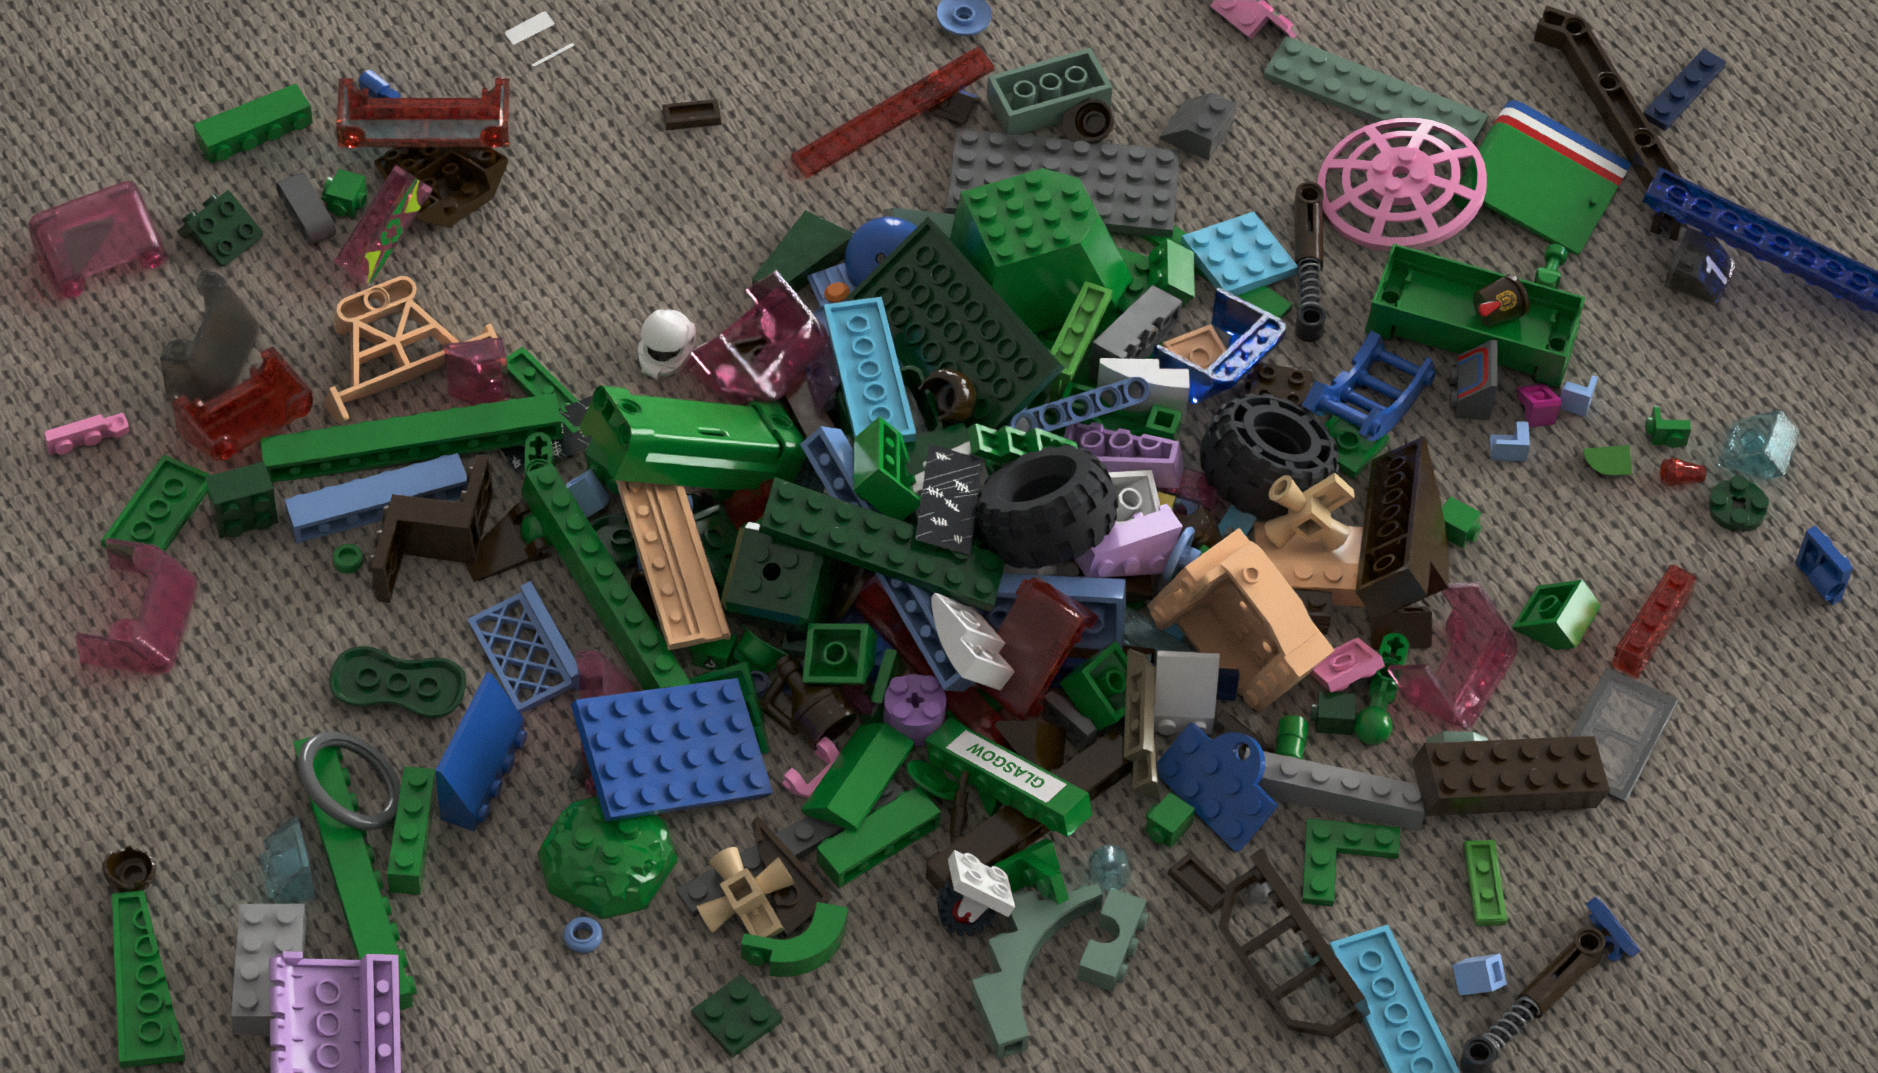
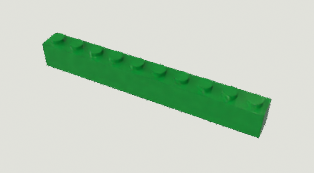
M556 393L494 403H481L462 408H450L436 412H422L416 415L391 417L377 421H363L357 424L332 426L312 431L304 430L292 434L273 435L260 438L262 458L272 483L429 460L456 453L461 455L525 445L526 439L536 432L547 434L551 441L563 439L557 396Z
M549 464L527 472L521 492L523 498L643 690L691 684L554 465Z
M310 737L293 741L297 764L302 745ZM334 746L321 748L313 759L315 776L321 787L334 801L353 812L359 811L355 793L349 794L347 789L348 786H351L347 768L341 769L339 761H343L341 748ZM307 794L357 959L361 960L366 954L398 955L399 1010L413 1007L412 995L417 994L412 975L406 977L404 968H408L404 949L398 950L396 942L400 941L399 932L395 922L389 923L388 915L392 914L387 896L381 897L379 889H383L382 878L379 870L373 871L371 863L375 862L371 844L365 845L363 837H367L366 830L346 826L331 818Z

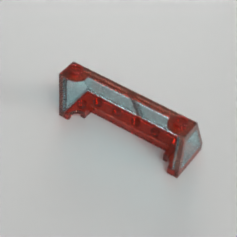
M339 78L336 119L338 147H509L512 121L510 78H495V86L488 91V88H482V98H369L368 88H363V91H360L354 86L353 78Z

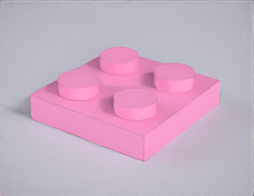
M1357 637L1334 648L1335 651L1309 674L1332 693L1346 689L1350 683L1360 678L1371 677L1377 670L1385 667L1382 656Z

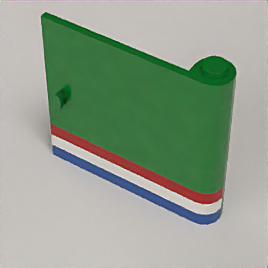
M1516 100L1508 101L1478 149L1484 161L1487 174V188L1483 205L1547 241L1564 246L1568 252L1577 256L1581 253L1632 164ZM1473 157L1460 178L1459 184L1475 191L1478 171ZM1456 194L1452 197L1455 206L1461 210L1470 202V200Z

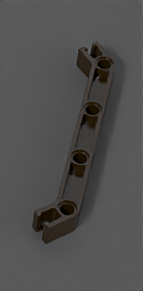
M1546 5L1543 17L1540 18L1537 24L1534 41L1562 51L1628 161L1632 163V168L1657 207L1650 232L1660 235L1662 229H1660L1662 219L1666 218L1671 221L1670 225H1672L1669 239L1677 241L1692 203L1693 195L1587 22L1579 16Z

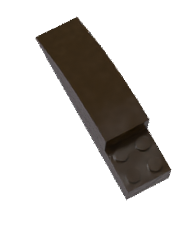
M1423 436L1372 459L1355 592L1373 618L1383 614H1391L1395 610L1397 611L1449 588V561L1445 522L1427 442Z

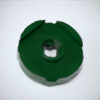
M1740 475L1734 476L1732 479L1718 483L1712 489L1708 502L1709 513L1712 519L1725 529L1732 531L1733 529L1743 530L1742 532L1751 531L1759 527L1765 520L1769 499L1758 486L1749 482L1745 477ZM1733 501L1743 503L1744 509L1740 507L1733 508Z

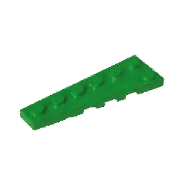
M144 891L112 894L120 1068L185 1061L184 1049Z

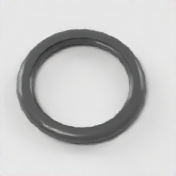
M336 731L322 732L314 735L302 745L298 756V772L301 782L310 798L328 816L346 826L367 831L384 828L395 821L401 784L393 767L373 746L360 738ZM334 746L352 751L365 759L377 771L385 784L388 802L383 811L370 816L358 814L334 801L321 787L315 776L313 768L315 754L321 748Z

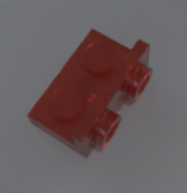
M774 479L761 482L759 488L751 491L750 489L738 490L732 493L733 497L724 500L729 519L738 532L739 528L748 522L755 523L762 518Z

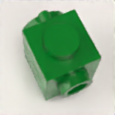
M338 169L334 177H328L321 200L327 203V210L337 216L346 215L354 218L358 209H363L367 201L365 176Z

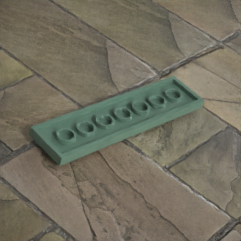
M1285 36L1263 73V78L1373 122L1396 118L1432 120L1459 131L1473 144L1488 120V114L1288 36ZM1395 127L1391 129L1416 132L1419 127ZM1432 129L1428 133V135L1443 141L1451 150L1467 148L1457 139L1445 133Z

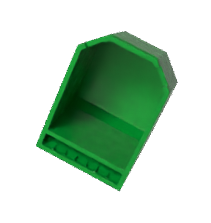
M1041 168L960 192L950 235L951 241L1033 333L1064 325L1085 281L1113 290L1112 298L1105 312L1115 310L1119 305V298L1125 289L1130 288L1133 278L1080 178Z

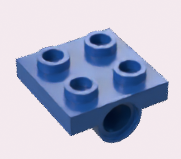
M1815 525L1806 530L1795 564L1806 575L1808 581L1826 601L1828 600L1831 605H1834L1842 600L1853 567L1848 558L1841 555L1834 547L1830 538L1823 534Z

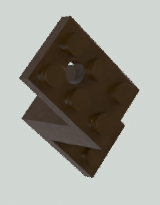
M476 455L474 465L469 466L467 471L468 487L467 490H462L460 502L392 494L389 506L385 505L383 509V528L376 533V552L370 555L368 562V571L373 574L372 589L376 590L378 601L391 602L404 554L431 559L475 563L494 494L488 456Z

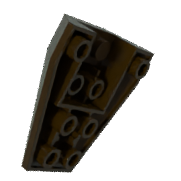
M417 133L408 137L406 141L397 147L385 152L374 163L398 203L401 202L415 178L417 179L402 208L404 211L419 180L417 202L421 207L418 211L409 212V214L419 220L450 228L494 198L508 164V159L490 147Z

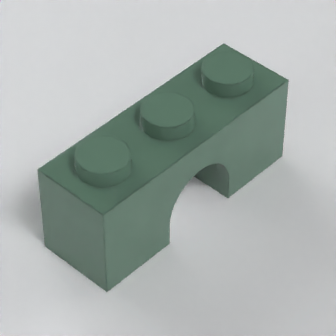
M1112 888L1110 889L1100 913L1098 928L1110 932L1116 939L1109 943L1089 940L1079 964L1077 980L1112 992L1117 982L1123 984L1129 965L1125 964L1128 956L1133 958L1138 947L1139 939L1135 938L1137 932H1144L1148 923L1149 914L1145 913L1147 900Z

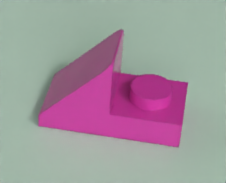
M1545 384L1516 387L1517 399L1525 406V422H1528L1529 427L1555 424L1561 408V399Z

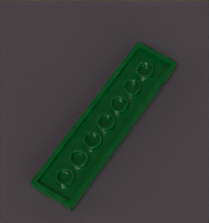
M776 477L773 480L758 532L989 612L992 611L995 605L1006 561L1001 559L999 554L973 545L971 554L968 555L916 540L917 526Z

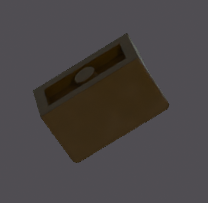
M1426 606L1404 607L1397 611L1395 610L1391 614H1383L1376 618H1373L1367 609V621L1371 624V647L1374 650H1380L1383 638L1390 633H1398L1406 637L1409 642V648H1430L1432 646V612Z

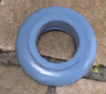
M589 917L572 919L563 931V940L566 946L577 953H589L595 950L603 938L599 923ZM580 929L588 930L592 934L585 940L574 937V933Z

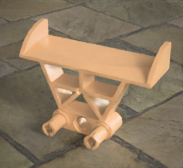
M407 276L396 277L348 296L337 305L334 313L335 331L340 335H347V331L350 333L351 387L341 392H338L335 386L329 388L324 406L336 422L342 424L349 420L344 402L359 399L412 380L442 367L479 347L491 359L496 361L502 359L505 356V352L491 323L485 325L481 335L462 343L459 342L413 301L417 288L415 282ZM378 299L382 303V307L373 308L369 305L368 300ZM400 311L402 312L395 338L367 325L393 313L399 314ZM408 316L421 326V328L402 335ZM430 336L434 337L446 348L412 363L409 362L403 349L407 345ZM359 337L376 346L359 352ZM392 351L399 368L359 384V365Z

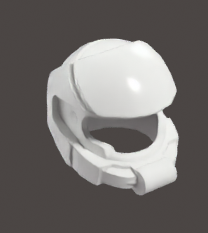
M657 310L645 320L641 329L642 340L637 351L639 363L642 367L641 373L658 380L659 377L677 375L687 365L695 346L696 329L695 324L690 322L684 314L676 310ZM648 347L659 352H675L679 349L680 352L668 361L661 362L649 355Z

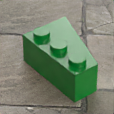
M880 416L854 438L853 490L861 500L868 501L886 516L903 521L920 506L921 496L915 494L913 485L916 483V478L913 474L909 475L906 467L910 459L902 434Z

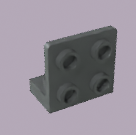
M1052 690L1044 697L1042 718L1050 725L1065 728V738L1080 751H1084L1091 746L1092 742L1099 735H1106L1113 729L1117 730L1125 724L1124 715L1116 723L1096 732L1093 722L1088 717L1080 714L1068 695L1060 697Z

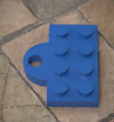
M1189 723L1157 762L1159 777L1184 802L1195 808V813L1235 852H1239L1244 848L1279 806L1258 786L1265 771V756L1259 743L1246 734L1229 732L1212 740L1195 723ZM1246 743L1250 748V755L1246 760L1242 761L1238 756V749L1242 744Z

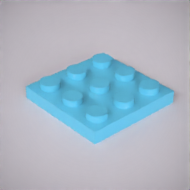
M1254 211L1182 235L1181 237L1182 245L1194 252L1195 263L1224 300L1295 276L1298 272V265Z

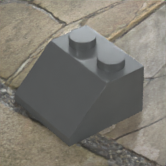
M1214 93L1184 100L1159 136V139L1209 161L1234 124L1237 103Z

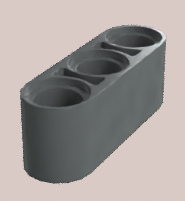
M303 172L276 182V189L280 199L284 198L285 203L283 204L291 217L296 218L297 222L295 224L303 237L308 238L309 242L307 244L309 246L336 235V228L330 214Z

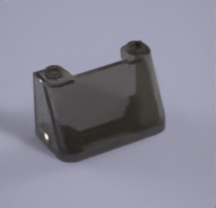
M202 269L196 281L197 292L204 297L205 312L202 316L203 321L193 341L187 339L170 341L166 345L160 361L167 400L215 411L223 408L228 403L256 342L259 326L257 320L225 278L217 272Z

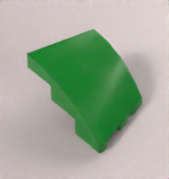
M748 660L689 678L691 684L738 678L760 752L768 753L770 751L765 722Z

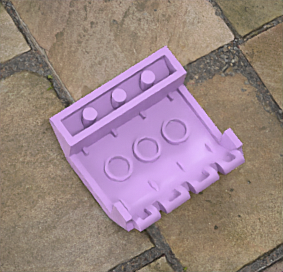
M283 951L280 954H275L274 958H269V981L275 983V986L269 988L270 1014L276 1015L275 1019H270V1046L276 1047V1051L270 1052L271 1073H401L398 955L366 954L361 960L303 958V952Z

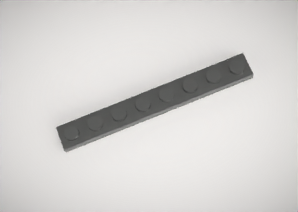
M894 779L891 780L867 816L878 806H886L894 801L903 792ZM807 816L775 835L799 860L817 850V847L824 839L835 837L843 832L845 827ZM757 844L740 853L744 869L748 868L756 878L764 870ZM713 868L677 888L676 895L691 916L694 917L700 914L697 909L698 905L726 896L720 886L724 879Z

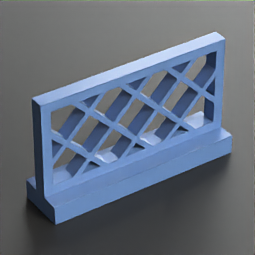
M531 581L520 586L522 592L468 618L470 626L520 714L572 688L578 691L587 687L578 664ZM521 603L524 609L521 618L507 617L509 609ZM487 620L497 621L493 633L481 631L477 624ZM503 623L517 626L513 638L499 635ZM523 627L536 630L533 642L519 639ZM496 641L510 644L505 656L492 652ZM516 646L529 648L525 660L512 658ZM536 650L549 653L545 665L532 662ZM509 664L522 667L518 679L505 676L504 673ZM528 669L542 671L538 683L524 681ZM549 673L560 675L564 682L554 687L544 685ZM521 687L535 690L532 698L520 703L517 696Z

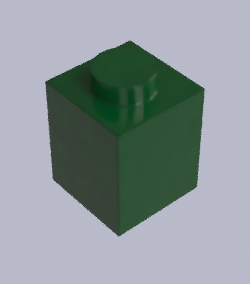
M1319 691L1317 703H1311L1310 721L1316 722L1315 733L1352 735L1355 724L1356 694Z

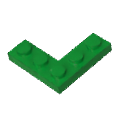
M1307 818L1302 903L1333 906L1336 853L1398 859L1400 827Z

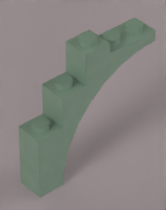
M1099 884L1091 886L1082 885L1071 892H1067L1069 900L1059 905L1048 897L1039 901L1035 891L1028 893L1019 892L1012 895L1015 908L1009 917L1004 915L1011 933H999L992 939H988L987 955L995 973H984L972 980L970 995L997 1059L1028 1049L1029 1034L1022 1014L1021 991L1030 964L1042 946L1060 929L1081 916L1101 909L1103 893Z

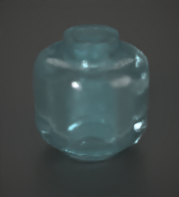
M1104 845L1091 853L1088 860L1093 884H1099L1101 890L1110 891L1111 888L1119 890L1130 881L1132 873L1128 855L1123 848L1116 845Z

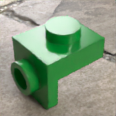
M1653 406L1651 417H1646L1645 432L1646 434H1651L1652 445H1667L1671 448L1687 446L1691 432L1690 420L1661 419L1660 407Z

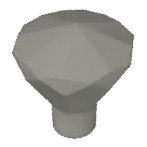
M1255 880L1249 884L1248 895L1251 902L1258 904L1269 900L1267 893L1270 892V889L1266 883L1260 885Z

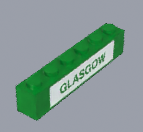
M951 718L925 739L927 757L933 766L948 771L958 780H960L961 771L969 772L968 783L975 786L980 792L988 793L997 798L1002 804L1017 809L1027 818L1037 820L1053 832L1057 831L1069 837L1092 816L1088 792Z

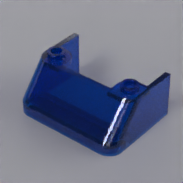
M1219 287L1215 293L1211 325L1232 335L1228 342V349L1207 369L1158 344L1154 346L1152 359H1159V369H1189L1190 389L1188 402H1203L1234 387L1282 342L1286 331L1284 321Z

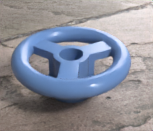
M1193 527L1185 528L1179 537L1165 567L1164 581L1171 582L1180 567L1184 568L1201 556V551L1191 547L1195 534Z

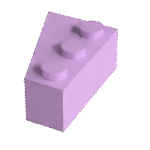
M1169 505L1158 506L1159 511L1143 516L1141 512L1133 514L1132 520L1120 524L1115 522L1109 535H1105L1099 545L1095 548L1092 547L1084 555L1074 559L1085 577L1105 578L1163 574L1183 527Z

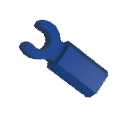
M372 70L365 71L358 78L359 87L377 102L382 101L392 112L402 107L397 101L401 95L395 89H390V84Z

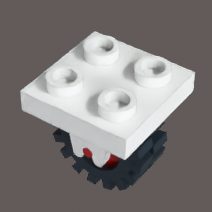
M954 850L948 858L953 884L947 880L944 883L945 889L940 888L938 891L937 908L942 925L944 927L947 926L948 931L952 934L956 929L958 936H963L964 931H968V936H974L973 930L977 929L979 934L984 931L983 924L989 928L992 924L991 918H995V911L1009 917L1015 908L1008 876L1003 870L995 866L990 868L982 864L972 854H962Z

